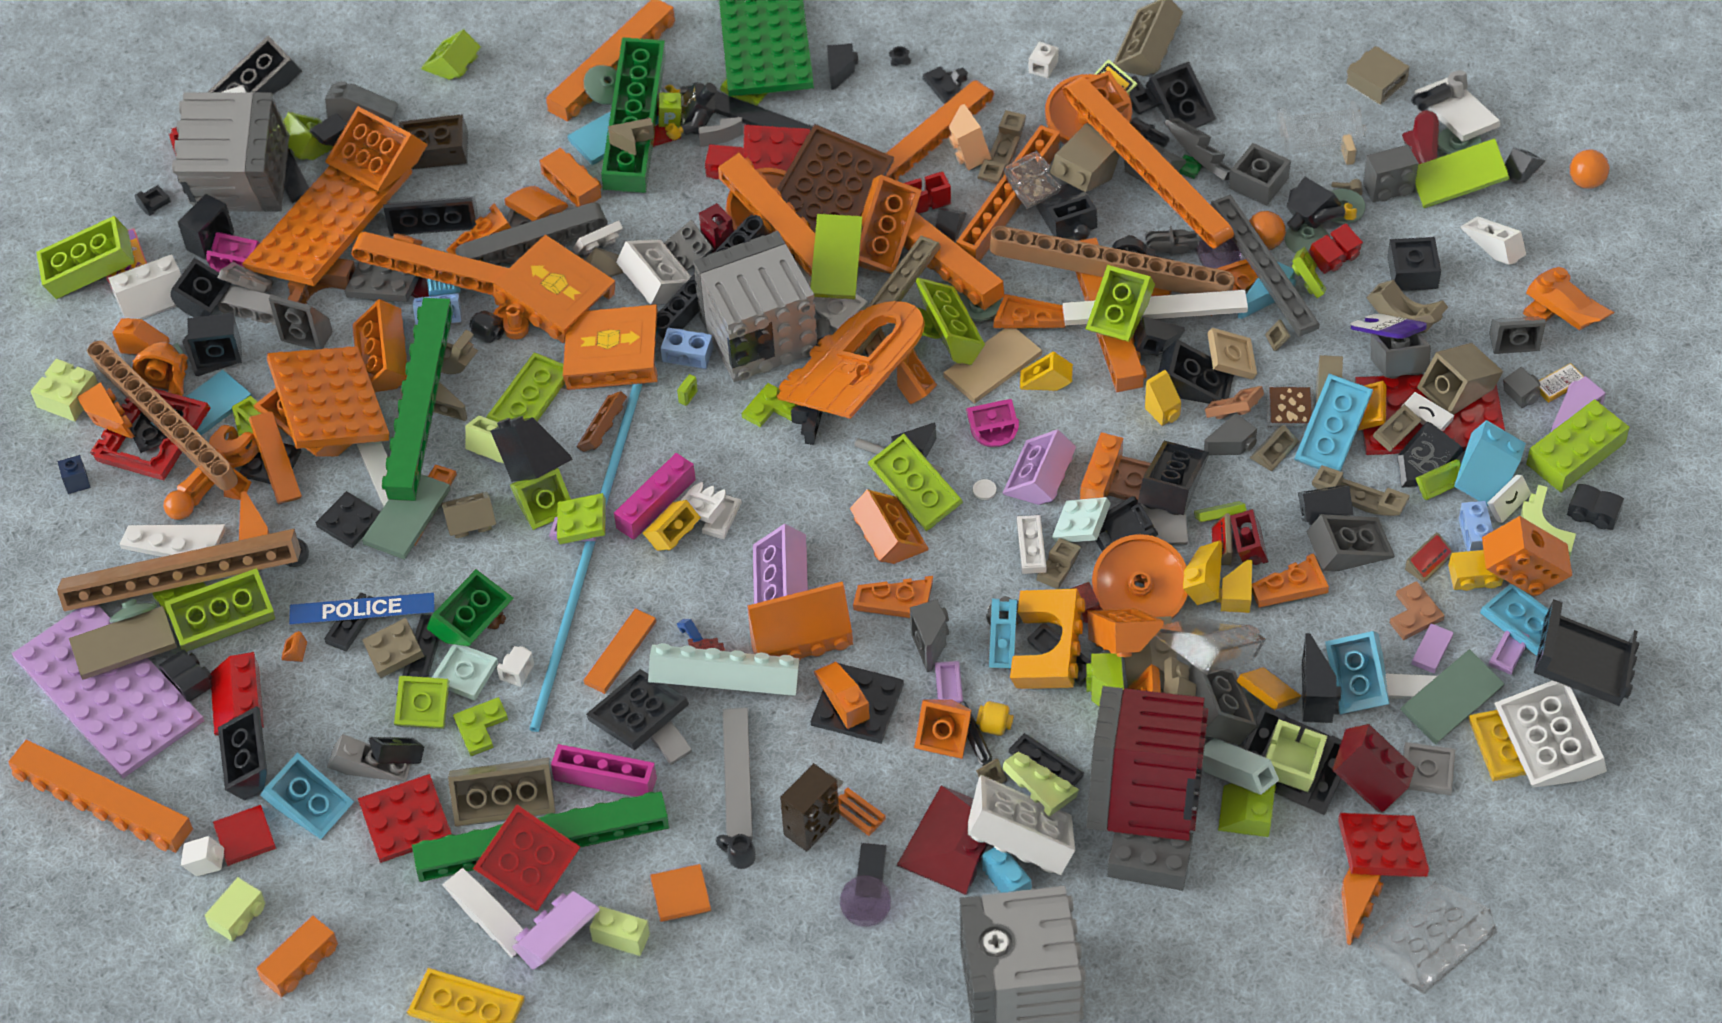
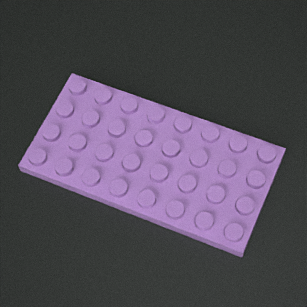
M98 604L78 608L12 653V656L122 778H125L204 722V719L148 658L82 680L69 638L111 623L109 622L110 617Z

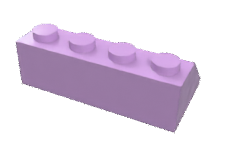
M783 524L753 544L754 604L808 590L806 534L787 524Z

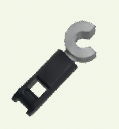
M1461 70L1452 72L1448 76V84L1444 82L1429 90L1417 93L1412 97L1411 102L1417 105L1419 111H1425L1451 96L1464 97V90L1468 89L1467 73Z

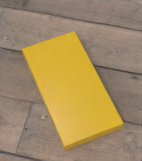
M427 968L407 1013L408 1016L431 1023H515L525 998L516 993Z

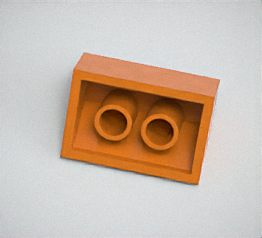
M867 489L850 507L855 522L861 527L864 532V538L872 546L874 555L879 561L895 564L929 550L905 507L896 496Z

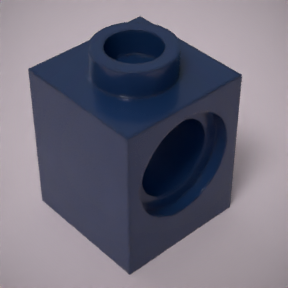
M80 455L57 461L61 478L68 494L91 488Z

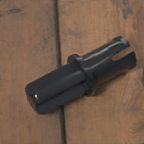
M1137 117L1131 120L1130 124L1146 140L1149 139L1162 147L1167 146L1170 138L1156 130L1153 124L1149 125Z

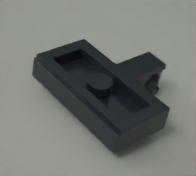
M939 66L924 73L923 80L939 99L946 104L961 91L959 87L968 80V72L964 67L953 72H946Z

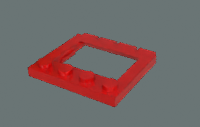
M154 389L173 409L183 411L184 415L182 418L196 431L211 409L206 402ZM126 397L125 403L121 404L125 411L122 416L126 415L133 424L141 411ZM108 429L103 431L101 434L102 439H98L90 451V454L94 455L93 457L98 462L163 481L182 454V451L169 438L163 440L159 446L160 452L156 457H152L150 461L140 459V457L131 454L118 453L117 451L126 436Z

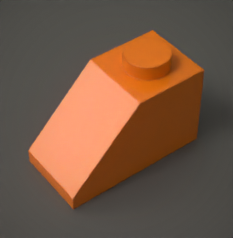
M121 318L112 332L122 354H138L154 343L170 342L169 337L142 319Z

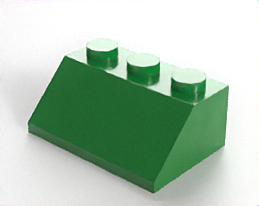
M475 569L432 614L427 630L446 644L470 646L513 601L514 597Z

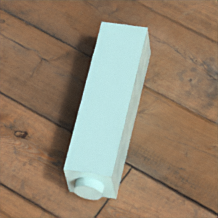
M1213 738L1204 746L1202 767L1208 774L1260 795L1279 781L1270 759Z

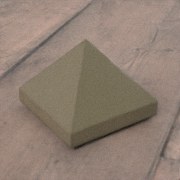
M1280 319L1265 334L1273 351H1277L1291 337Z
M997 758L976 770L978 777L983 775L1001 784L1007 781Z

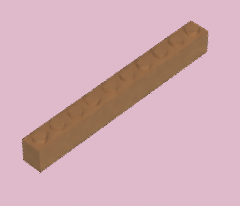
M295 529L62 578L57 588V593L63 610L69 611L242 574L255 568L261 570L298 562L301 548Z

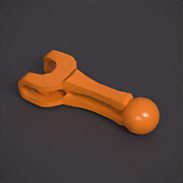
M222 425L209 440V444L228 461L232 469L247 464L259 452L255 436L252 432H244L238 436L237 430L230 425ZM252 440L251 446L248 449H245V447ZM197 467L186 480L177 486V490L170 492L166 496L163 503L165 513L174 520L186 519L192 514L194 506L200 503L203 496L214 483Z

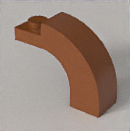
M338 258L315 286L289 281L290 295L288 300L307 304L310 297L322 289L337 288L345 290L356 269L354 261Z

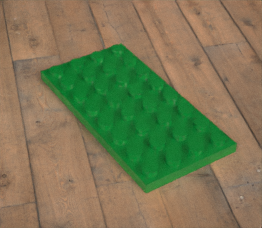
M719 0L728 97L814 89L803 0Z

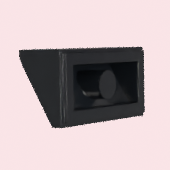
M369 738L375 759L380 764H419L422 762L424 746L414 738Z

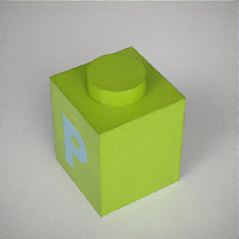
M659 93V127H666L670 123L680 127L681 93Z

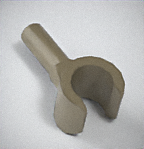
M1353 179L1350 183L1332 182V187L1350 189L1360 196L1363 194L1362 182L1359 179Z

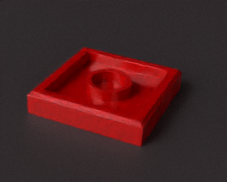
M261 805L213 821L220 845L224 847V857L227 866L276 849Z

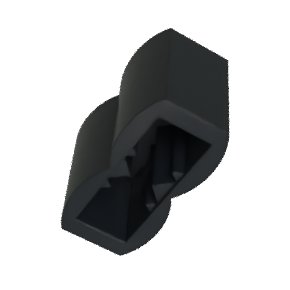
M1577 484L1569 503L1567 515L1577 522H1590L1599 529L1613 530L1622 510L1624 498L1612 492L1600 491L1590 485Z
M183 649L159 664L162 674L184 696L187 702H191L212 688L210 682L212 675L205 666L202 668L199 666L200 662L193 653L188 654Z

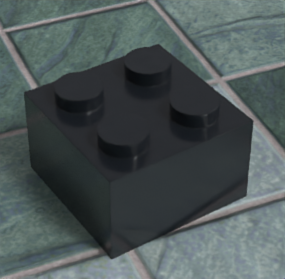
M234 313L187 318L188 342L196 368L242 363V341Z

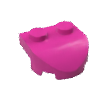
M216 232L212 245L213 251L207 250V262L211 268L219 273L221 269L232 262L244 267L242 263L260 242Z
M1012 398L966 408L971 433L980 444L987 447H1000L1009 444L1015 438L1019 428V419L1016 418Z

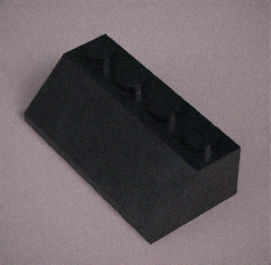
M475 196L391 202L383 205L390 236H394L396 233L412 235L472 230L476 226L475 221L478 219Z

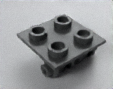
M692 219L664 242V245L686 271L694 266L693 260L712 254L711 251L713 250Z

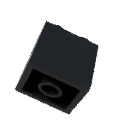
M523 416L513 419L506 418L497 423L498 427L490 430L511 482L537 479L573 460L571 455L533 417L525 419Z

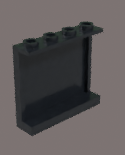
M1553 599L1544 617L1534 674L1620 706L1624 698H1629L1633 689L1631 682L1635 675V670H1633L1637 661L1635 654L1640 644L1636 641L1638 631H1633L1629 641L1615 637L1561 616L1563 602Z

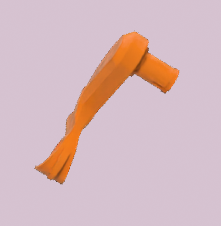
M495 299V304L499 307L495 309L493 314L502 318L505 335L514 340L525 337L529 332L530 321L521 316L520 307L517 305L506 306Z

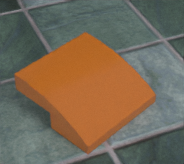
M537 186L522 188L505 198V205L532 221L545 218L551 213L563 212L568 208L567 203Z
M700 864L650 875L660 922L711 911Z

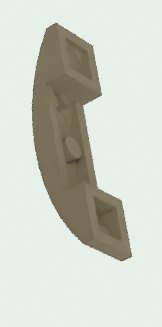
M1005 110L999 124L998 135L990 151L992 159L984 160L978 174V179L997 184L1007 172L1017 149L1026 115Z
M1321 465L1312 481V485L1317 489L1339 485L1350 486L1352 506L1378 515H1400L1410 498V495L1390 488L1382 492L1344 479L1343 472Z

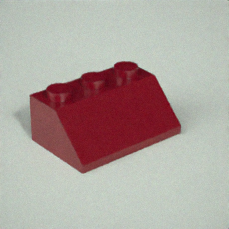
M1370 724L1345 729L1333 767V771L1379 813H1383L1409 788L1415 766Z

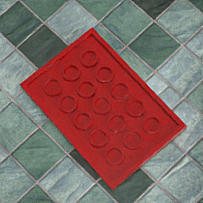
M1424 374L1400 375L1398 378H1388L1385 376L1355 377V383L1362 386L1380 381L1386 384V421L1401 408L1414 392L1430 400L1417 388ZM1497 384L1492 391L1455 413L1453 421L1442 431L1457 442L1464 451H1466L1471 433L1486 420L1505 431ZM1419 423L1391 452L1373 437L1374 433L1382 425L1362 429L1366 455L1399 454L1421 429L1423 424Z

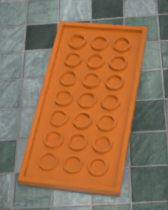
M329 165L245 259L242 265L244 268L255 273L315 286L383 208V205L390 200L413 173L412 169L410 168L380 193Z

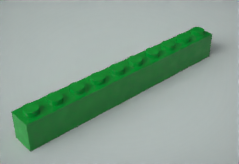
M423 298L422 305L417 309L418 325H414L413 337L415 339L409 348L410 362H406L405 371L407 378L402 381L403 397L398 401L399 416L394 420L395 436L390 439L391 455L386 458L387 474L382 477V490L386 491L389 500L416 501L453 317L450 299Z
M662 791L647 792L641 796L624 797L618 801L601 802L590 807L573 808L566 812L549 813L543 817H538L542 822L581 848L670 829ZM498 824L492 828L474 829L464 834H452L444 838L423 840L417 844H412L419 882L452 876L462 868L466 872L475 871L473 869L503 824Z

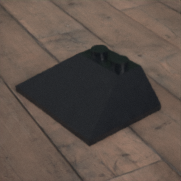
M1263 705L1256 719L1257 727L1250 733L1243 748L1244 750L1265 757L1278 720L1300 727L1295 742L1298 743L1305 729L1327 736L1314 780L1308 792L1278 781L1275 784L1276 794L1325 815L1341 780L1333 771V767L1342 740Z

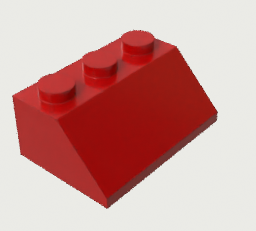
M255 653L231 655L210 673L212 675L211 695L215 736L219 735V726L256 706L260 708L262 728H264L260 670Z

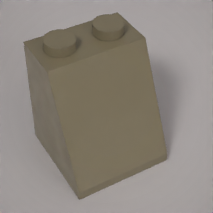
M1086 123L1055 154L1049 174L1084 192H1088L1109 182L1113 178L1120 154L1089 123Z
M1468 343L1436 352L1417 388L1433 403L1454 415L1492 391L1504 371L1473 343Z

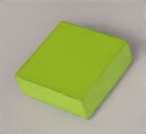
M689 374L677 389L678 401L684 406L688 405L698 392L695 376Z

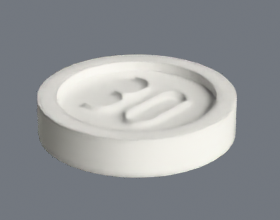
M979 480L973 486V493L978 499L989 500L996 494V485L991 480Z

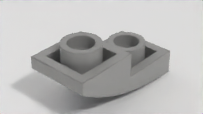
M742 117L720 119V125L699 127L700 146L717 145L741 136L743 134Z
M671 721L650 737L655 746L659 747L670 765L692 753V749Z

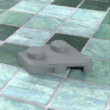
M234 262L221 269L217 277L261 293L269 291L273 284V281Z

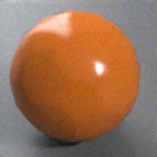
M1583 150L1576 154L1570 163L1571 179L1582 188H1596L1602 185L1609 175L1608 159L1597 150Z
M1261 211L1249 219V222L1269 250H1273L1284 240L1286 227L1283 219L1278 214L1271 211Z

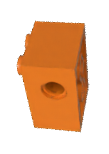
M1521 516L1482 537L1486 570L1532 596L1542 594L1544 591L1572 576L1568 544Z

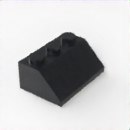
M256 706L218 727L225 791L242 800H247L262 792L267 776L260 708Z

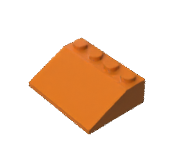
M358 106L325 163L381 193L417 164L427 144L413 134Z
M843 581L747 605L751 645L754 654L766 653L770 656L790 655L801 660L812 655L821 656L825 652L835 649L844 650L848 646L853 645L852 628Z

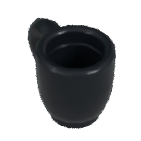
M737 834L733 837L728 835L716 837L717 846L728 853V860L733 867L745 869L754 863L756 859L755 847L749 837L744 834Z

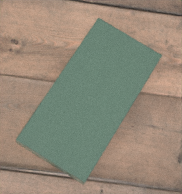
M421 474L416 501L388 500L363 537V545L405 560L451 490L450 484Z
M1469 649L1406 702L1400 710L1434 744H1437L1497 693L1505 683Z

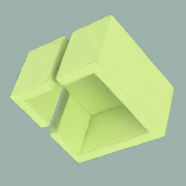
M55 359L45 372L46 378L41 377L30 392L36 407L75 422L84 411L77 397L97 385L98 382L95 373L80 367L74 368L70 363Z
M1278 720L1265 758L1271 760L1279 779L1278 782L1308 792L1314 780L1327 736L1305 729L1298 743L1295 742L1300 727Z

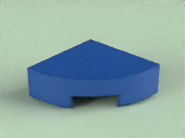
M682 619L676 623L682 634L687 632L690 637L689 641L697 644L703 640L692 619Z

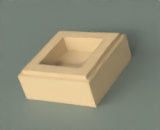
M1350 134L1343 135L1341 151L1346 165L1354 164L1356 147Z

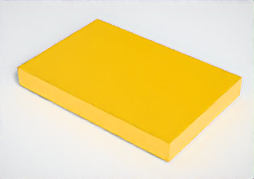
M1492 710L1469 715L1470 725L1492 781L1526 775L1498 711Z

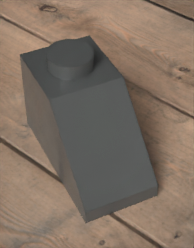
M1235 413L1205 439L1204 451L1209 452V455H1241L1245 450L1250 451L1257 442V428Z

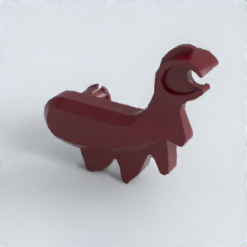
M1422 111L1415 117L1413 130L1402 133L1404 143L1409 145L1419 163L1418 165L1438 158V116L1432 111Z

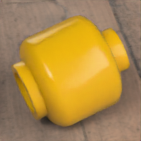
M987 701L984 706L980 705L976 724L979 725L982 732L1002 736L1006 729L1011 730L1014 715H1010L1008 705Z

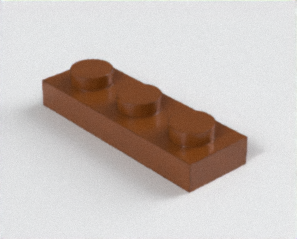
M622 391L607 396L576 446L578 449L586 452L591 449L595 450L602 444L603 435L613 426L612 421L614 417L624 407L622 404L627 396Z

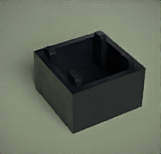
M205 194L178 221L186 250L204 260H207V250L213 251L212 245L216 232L234 235V228L227 204L208 194Z
M1435 237L1390 239L1387 254L1391 280L1395 281L1400 290L1438 289L1441 266Z

